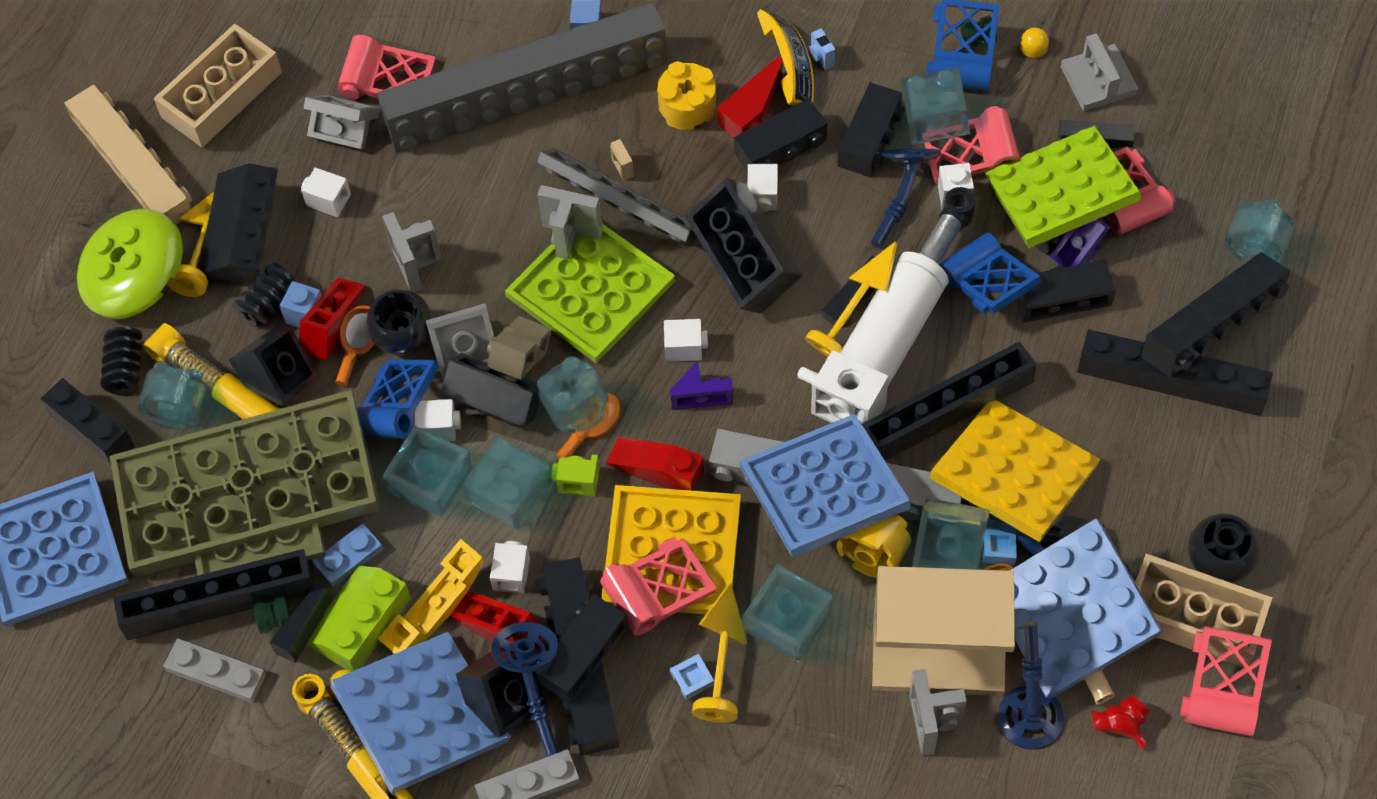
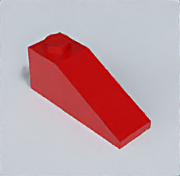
M778 56L717 107V125L733 138L766 120L783 77L782 58Z
M338 277L300 320L299 341L306 354L314 358L328 359L340 344V328L345 316L350 310L358 306L365 292L366 285Z
M618 437L606 461V466L666 489L696 491L704 474V460L700 454L672 444Z
M471 591L466 593L458 606L449 615V618L490 642L493 641L495 635L500 630L511 624L519 622L540 624L529 611ZM528 634L513 636L508 641L513 644L520 639H527ZM541 637L539 638V640L542 643H544L545 640ZM535 646V653H537L539 649Z

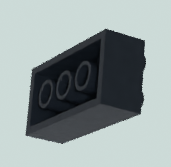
M726 178L685 216L740 309L761 314L803 277L746 184Z

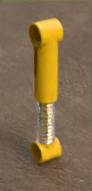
M163 323L142 345L146 353L157 363L163 366L166 364L174 365L192 380L210 391L216 401L241 419L280 409L265 397L244 387L240 379L233 374L221 372L212 363L209 364V361H205L204 358H201L200 355L189 349L185 345L184 338L166 323Z
M315 674L300 676L292 687V694L300 710L315 719L319 727H322V731L325 732V735L329 736V740H332L335 748L339 749L342 756L346 758L348 762L347 769L371 799H390L387 795L391 792L358 734L355 733V729H351L352 725L348 724L349 721L345 720V716H341L342 712L338 711V707H335L333 698L328 693L323 680ZM312 690L318 691L314 698L304 699L308 692ZM406 788L392 794L395 799H414Z

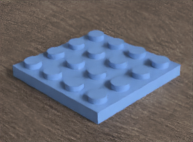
M855 414L739 461L742 472L792 558L911 509L909 498Z
M94 471L0 504V616L5 627L129 583Z
M1097 518L1010 570L1014 571V639L1025 657L1024 623L1027 621L1038 623L1039 657L1042 659L1043 678L1039 680V685L1048 699L1054 698L1164 633L1103 525Z
M449 632L331 681L333 692L391 794L509 742L510 735L508 732L501 737H496L465 704L455 674L466 668L468 664Z

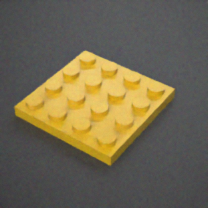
M994 400L985 405L935 465L929 478L1040 542L1095 471L1100 458L1001 402Z
M615 485L605 569L616 563L619 565H630L659 551V544L673 537L677 541L684 538L716 586L717 591L715 594L679 612L706 614L728 583H731L733 588L741 494ZM678 551L669 556L667 564L685 568L687 559L681 551ZM648 566L640 570V573L644 579L658 582L661 570ZM665 571L661 583L680 588L683 575ZM687 577L683 589L698 592L705 587L699 579ZM602 588L601 599L615 607L605 589ZM659 590L657 599L662 607L666 608L676 603L677 595Z

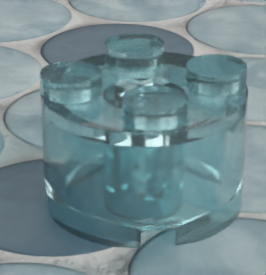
M1265 199L1263 202H1240L1228 229L1225 246L1233 256L1242 261L1244 256L1253 258L1260 252H1263L1280 263L1286 254L1296 222L1281 209V204L1275 200Z
M576 357L566 358L561 364L553 367L544 376L540 377L537 382L538 393L543 406L554 426L562 431L569 432L568 429L577 428L579 432L590 429L599 423L606 413L605 407L608 402V395L596 370L590 364L579 361Z
M164 362L155 363L153 369L146 373L137 406L139 414L143 417L145 412L151 416L150 422L165 428L185 429V425L192 423V427L197 426L207 392V385L202 380L203 374L195 369L182 370L172 368L171 365Z

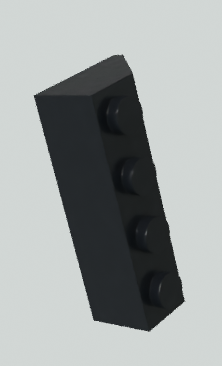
M248 163L218 173L199 270L206 275L207 279L249 286L254 282L257 283L256 279L261 271L274 202L278 168Z

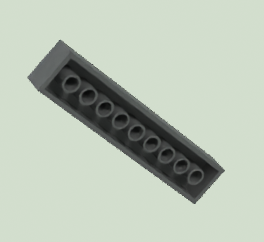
M650 3L377 92L384 123L395 152L410 150L417 145L429 141H437L444 136L456 132H464L480 124L491 123L499 118L514 113H522L526 109L541 104L546 105L553 100L568 95L573 96L581 91L600 87L620 78L631 77L635 73L647 69L658 68L662 64L668 63L665 27L654 3Z

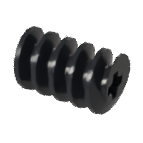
M276 262L272 263L273 266L269 265L265 268V274L258 275L257 283L254 282L249 285V291L241 294V300L233 302L234 310L251 326L257 327V321L267 324L268 320L264 313L266 312L274 316L276 311L272 305L275 304L280 307L282 302L280 296H285L292 281L296 282L293 275Z
M122 326L112 328L104 333L100 385L105 391L115 395H129L138 391V387L135 384L140 381V375L137 372L141 369V365L138 363L142 358L139 352L142 349V343L139 341L143 337L141 330Z

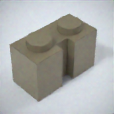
M518 316L513 322L506 324L497 337H492L487 347V354H490L487 367L521 380L546 355L552 328Z

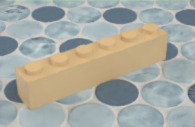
M93 84L64 102L71 119L142 207L163 213L175 225L182 222L179 221V218L191 209L189 203L192 201L190 194L184 186L177 187L175 184L176 178L168 167L163 169L159 165L161 161L152 148L146 149L144 146L145 141L137 129L131 130L128 127L130 123L121 110L118 112L114 110L113 107L115 105L107 92L101 93Z

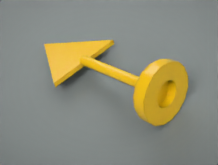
M214 192L179 218V221L203 225L189 265L180 264L175 279L170 277L167 285L180 295L187 297L202 296L208 286L206 275L197 269L196 266L204 245Z
M896 242L849 277L850 280L862 285L828 335L819 330H810L805 340L812 347L827 357L832 350L838 353L842 351L843 347L834 338L867 289L872 287L884 292L888 290L897 248Z
M728 583L698 624L720 634L713 697L697 699L693 703L691 713L698 719L715 723L733 722L738 718L737 706L733 702L721 698L728 638L743 645H748L732 584Z

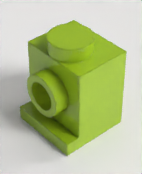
M591 455V460H586L581 456L559 457V463L554 462L552 467V481H556L558 493L595 497L600 471L598 455Z

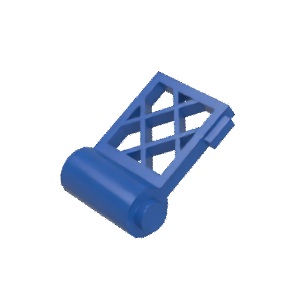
M941 0V4H935L933 22H938L934 60L927 62L926 78L931 79V85L989 91L999 13L998 4L962 0ZM946 7L959 8L965 17L952 26L945 17ZM966 9H973V11L968 13ZM980 10L993 12L992 22L983 29L972 18ZM969 20L978 33L965 42L956 29ZM945 23L949 29L943 33ZM990 29V37L988 38L985 32ZM951 33L962 44L954 51L941 50L942 40ZM982 36L988 44L987 55L975 54L968 45ZM965 48L968 53H962L960 51H962Z
M985 233L939 263V266L942 267L948 277L946 287L952 290L959 288L973 299V306L984 314L988 311L995 314L1041 283L1040 275L1003 250L996 238L989 233ZM1001 262L1008 265V269L993 270ZM1006 278L1005 284H990L991 279ZM1012 278H1027L1022 283H1011ZM985 279L984 285L969 284L974 280ZM990 293H1003L1002 296L994 301L987 298Z
M387 360L385 365H381L374 378L375 384L362 407H357L365 438L406 439L412 434L415 422L413 414L439 368L435 360ZM394 370L403 371L402 373L398 374L397 376L389 380ZM424 371L420 377L412 381L411 377ZM405 381L408 382L407 385H405L404 387H402V388L399 389L398 391H396V392L393 391L394 388H396L397 386H399V385L402 384L403 382H405ZM389 393L390 396L377 403L381 396ZM412 393L407 403H398L399 400Z

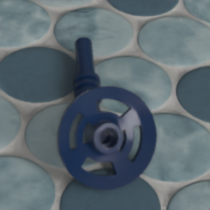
M896 149L882 151L883 157L902 163L903 170H906L896 199L891 200L887 210L884 212L885 218L871 240V244L874 247H882L895 223L900 222L901 217H903L904 212L907 210L906 203L918 174V169H921L920 163L941 155V150Z
M1027 621L1024 623L1025 658L1022 659L1023 679L1026 680V686L1010 691L1002 699L997 718L999 728L1007 740L1020 748L1033 750L1044 748L1058 738L1064 724V713L1057 698H1046L1044 692L1039 687V680L1043 678L1042 659L1039 657L1038 623ZM1026 694V699L1021 701L1017 696ZM1050 703L1052 704L1056 714L1055 725L1050 723L1051 710L1048 706V704ZM1008 707L1012 708L1011 718L1015 725L1012 729L1008 724L1006 716ZM1042 708L1046 712V720L1041 718ZM1017 709L1022 711L1021 722L1017 718ZM1042 729L1045 733V736L1036 739L1022 737L1025 730L1037 731Z
M534 622L511 624L495 635L491 644L492 656L497 664L504 669L522 673L529 700L526 704L531 706L528 711L533 714L531 720L536 722L545 755L548 757L559 752L548 720L550 712L545 710L548 706L543 704L546 699L541 697L535 671L546 667L554 660L558 652V641L555 634L544 625ZM528 634L527 639H520L513 644L508 641L513 636ZM540 637L548 643L549 651H545L544 644L539 640ZM535 646L538 647L540 652L535 653ZM500 650L505 651V656L509 663L502 658ZM510 653L515 654L516 660L512 658Z

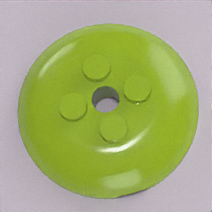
M133 209L114 216L100 226L85 245L78 263L77 287L85 305L104 318L124 319L135 316L155 304L164 295L161 291L170 277L175 279L182 260V238L175 223L161 212L151 209Z

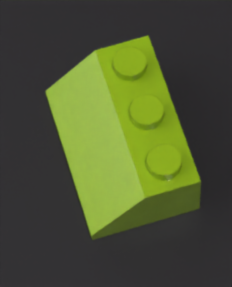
M358 566L328 606L306 646L344 669L355 671L361 668L379 644L380 640L378 637L411 600L407 584L381 568Z

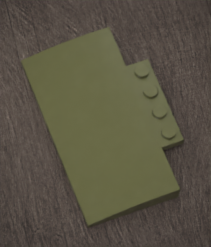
M352 389L110 456L128 567L136 578L193 562L196 563L197 574L202 575L301 549L305 550L309 561L326 556L320 527L381 511L367 445Z

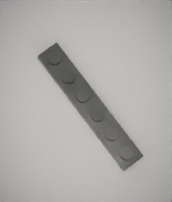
M556 148L540 152L537 162L545 166L547 172L556 176H564L570 180L571 185L580 189H588L595 193L594 196L599 198V200L618 205L621 212L644 219V224L651 228L662 229L668 232V236L675 241L686 242L697 238L687 219Z

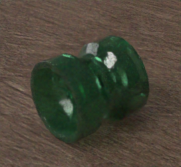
M990 15L980 17L976 23L983 29L992 22V17ZM969 20L960 26L961 36L965 42L978 33ZM990 29L985 32L988 38L990 37ZM997 31L995 36V43L997 42ZM980 36L968 46L971 49H975L979 44H988Z
M285 595L276 597L273 602L266 603L260 601L253 603L260 634L271 632L273 627H282L291 616Z

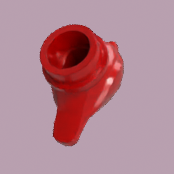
M1130 695L1126 700H1122L1119 706L1112 705L1107 707L1104 712H1091L1093 716L1092 725L1097 731L1112 732L1134 740L1142 750L1147 748V744L1141 735L1140 725L1146 722L1150 711L1136 697Z

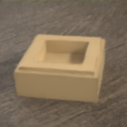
M619 139L611 142V158L620 176L625 181L633 178V161L622 141Z

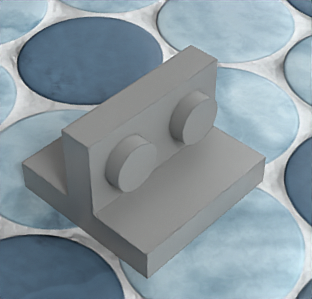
M1097 33L1086 36L1083 54L1061 60L1060 67L1083 112L1136 96L1139 88L1116 45L1107 46L1106 43H1102Z
M330 95L305 97L304 109L311 110L307 136L358 149H365L370 120L378 119L380 107Z
M540 186L537 196L542 227L550 228L553 231L551 244L555 245L556 257L569 258L576 235L600 240L603 225L599 198L548 186Z
M394 212L382 216L391 250L410 291L415 293L423 290L418 269L442 260L431 220L415 223L409 228L401 230Z
M485 303L426 320L431 344L443 380L449 360L461 353L488 363L490 354H487V347L492 337L495 336Z
M926 669L912 671L909 696L921 756L935 755L938 730L951 731L963 723L966 707L964 689L931 694Z

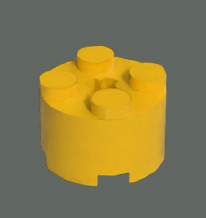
M679 61L671 63L660 77L657 89L659 111L666 119L667 124L678 130L691 131L694 130V126L701 125L705 121L709 123L716 112V84L713 73L710 69L695 63H682Z
M894 515L839 538L837 542L838 553L841 557L846 554L853 560L854 564L852 567L867 576L877 578L878 566L898 567L909 548L911 538L906 530L908 523L901 516Z

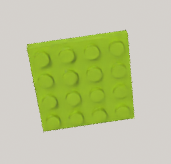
M1095 126L1083 129L1074 135L1060 141H1055L1032 153H1027L1020 157L1021 160L1015 162L1013 160L985 172L989 184L1028 248L1142 200L1138 188Z
M602 224L603 231L600 240L576 235L568 259L556 257L555 245L551 244L505 290V295L509 300L543 325L552 328L551 331L596 364L675 283L674 274L604 224Z

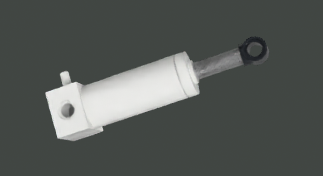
M955 187L946 194L944 208L939 215L940 219L921 252H903L897 256L893 263L887 292L877 290L842 351L838 353L832 350L819 373L805 367L800 368L797 374L798 378L812 384L811 414L830 423L855 414L862 424L882 413L886 406L887 388L948 284L947 274L939 266V263L958 231L972 222L975 208V196L972 191L964 187Z

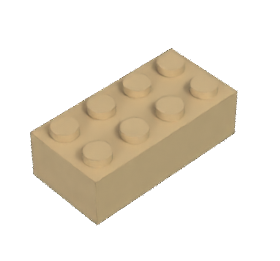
M233 24L154 97V101L163 120L203 148L282 73L275 51L238 25Z
M1145 554L1135 582L1164 632L1157 636V638L1193 650L1196 631L1203 632L1204 626L1260 636L1273 598L1149 554ZM1210 635L1208 649L1214 658L1231 649L1225 638ZM1230 639L1234 645L1242 642ZM1249 643L1238 650L1248 665L1254 656L1257 644ZM1235 653L1222 660L1245 668Z

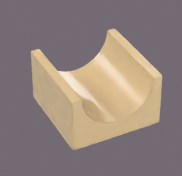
M878 566L873 623L872 691L910 692L912 671L926 669L930 693L964 689L965 694L1004 696L1006 652H1014L1015 647L1014 571Z

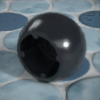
M394 289L381 294L374 300L368 311L366 324L371 340L380 350L392 355L403 356L418 351L426 344L430 338L426 320L432 319L433 316L430 307L420 295L410 290Z
M1226 513L1215 514L1203 519L1192 531L1189 538L1188 554L1196 571L1233 583L1244 579L1254 569L1260 554V543L1252 526L1241 517ZM1208 539L1210 543L1205 544L1204 541ZM1220 539H1228L1233 545H1225ZM1238 553H1243V557L1240 558Z

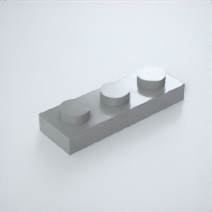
M178 638L163 665L166 672L253 703L267 675L263 669Z
M567 749L474 786L479 799H540L579 784L580 779Z

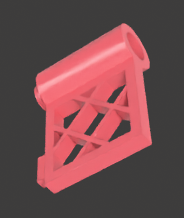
M356 35L352 38L337 88L345 98L351 100L362 98L364 95L378 98L377 92L383 90L374 88L375 82L386 77L392 85L389 88L429 76L434 68L435 56L382 45L372 37ZM384 55L396 57L399 63L386 68L382 59ZM416 62L427 64L426 70L416 75L409 67ZM404 68L410 78L397 83L391 74Z
M998 106L985 109L978 118L945 126L943 122L928 125L925 131H921L925 149H938L931 145L930 139L943 137L948 140L941 150V155L936 157V159L929 160L935 184H938L939 177L937 167L943 159L954 164H965L971 152L982 156L984 163L970 164L971 175L988 172L1013 160L1015 162L1021 160L1008 112ZM975 128L977 135L971 143L959 138L962 131ZM954 143L966 148L960 159L947 153Z
M1128 147L1113 152L1118 161L1125 158L1130 164L1129 170H1125L1129 177L1133 180L1142 181L1146 186L1138 189L1141 201L1106 215L1112 231L1117 236H1120L1172 213L1176 204L1174 194L1170 189H1166L1161 185L1158 186L1144 169L1145 161L1137 150L1130 151Z
M673 537L659 544V551L630 565L612 564L603 571L600 583L615 607L626 614L628 627L633 635L638 636L647 633L661 620L716 593V586L684 538L677 541ZM681 551L687 559L686 567L667 564L669 556ZM648 566L660 569L658 582L644 579L640 570ZM665 571L683 575L680 588L661 583ZM687 577L699 579L705 587L698 592L683 589ZM659 590L676 594V603L663 608L657 599Z
M1204 626L1203 632L1196 631L1192 651L1199 654L1192 689L1189 697L1183 696L1180 708V716H1185V723L1253 737L1272 640L1270 638ZM1210 635L1225 638L1231 649L1214 658L1208 649ZM1230 639L1242 642L1234 645ZM1249 643L1263 645L1260 658L1249 665L1238 651ZM1235 653L1245 668L1228 678L1218 663ZM1207 654L1211 661L1204 665ZM1214 665L1225 680L1214 688L1200 685L1202 673ZM1258 666L1257 676H1255L1252 669ZM1248 672L1255 681L1253 695L1238 693L1232 682ZM1228 685L1232 691L1223 690L1222 688Z

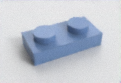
M362 523L326 550V556L317 558L312 562L319 573L334 588L353 574L358 566H363L384 549L382 544Z

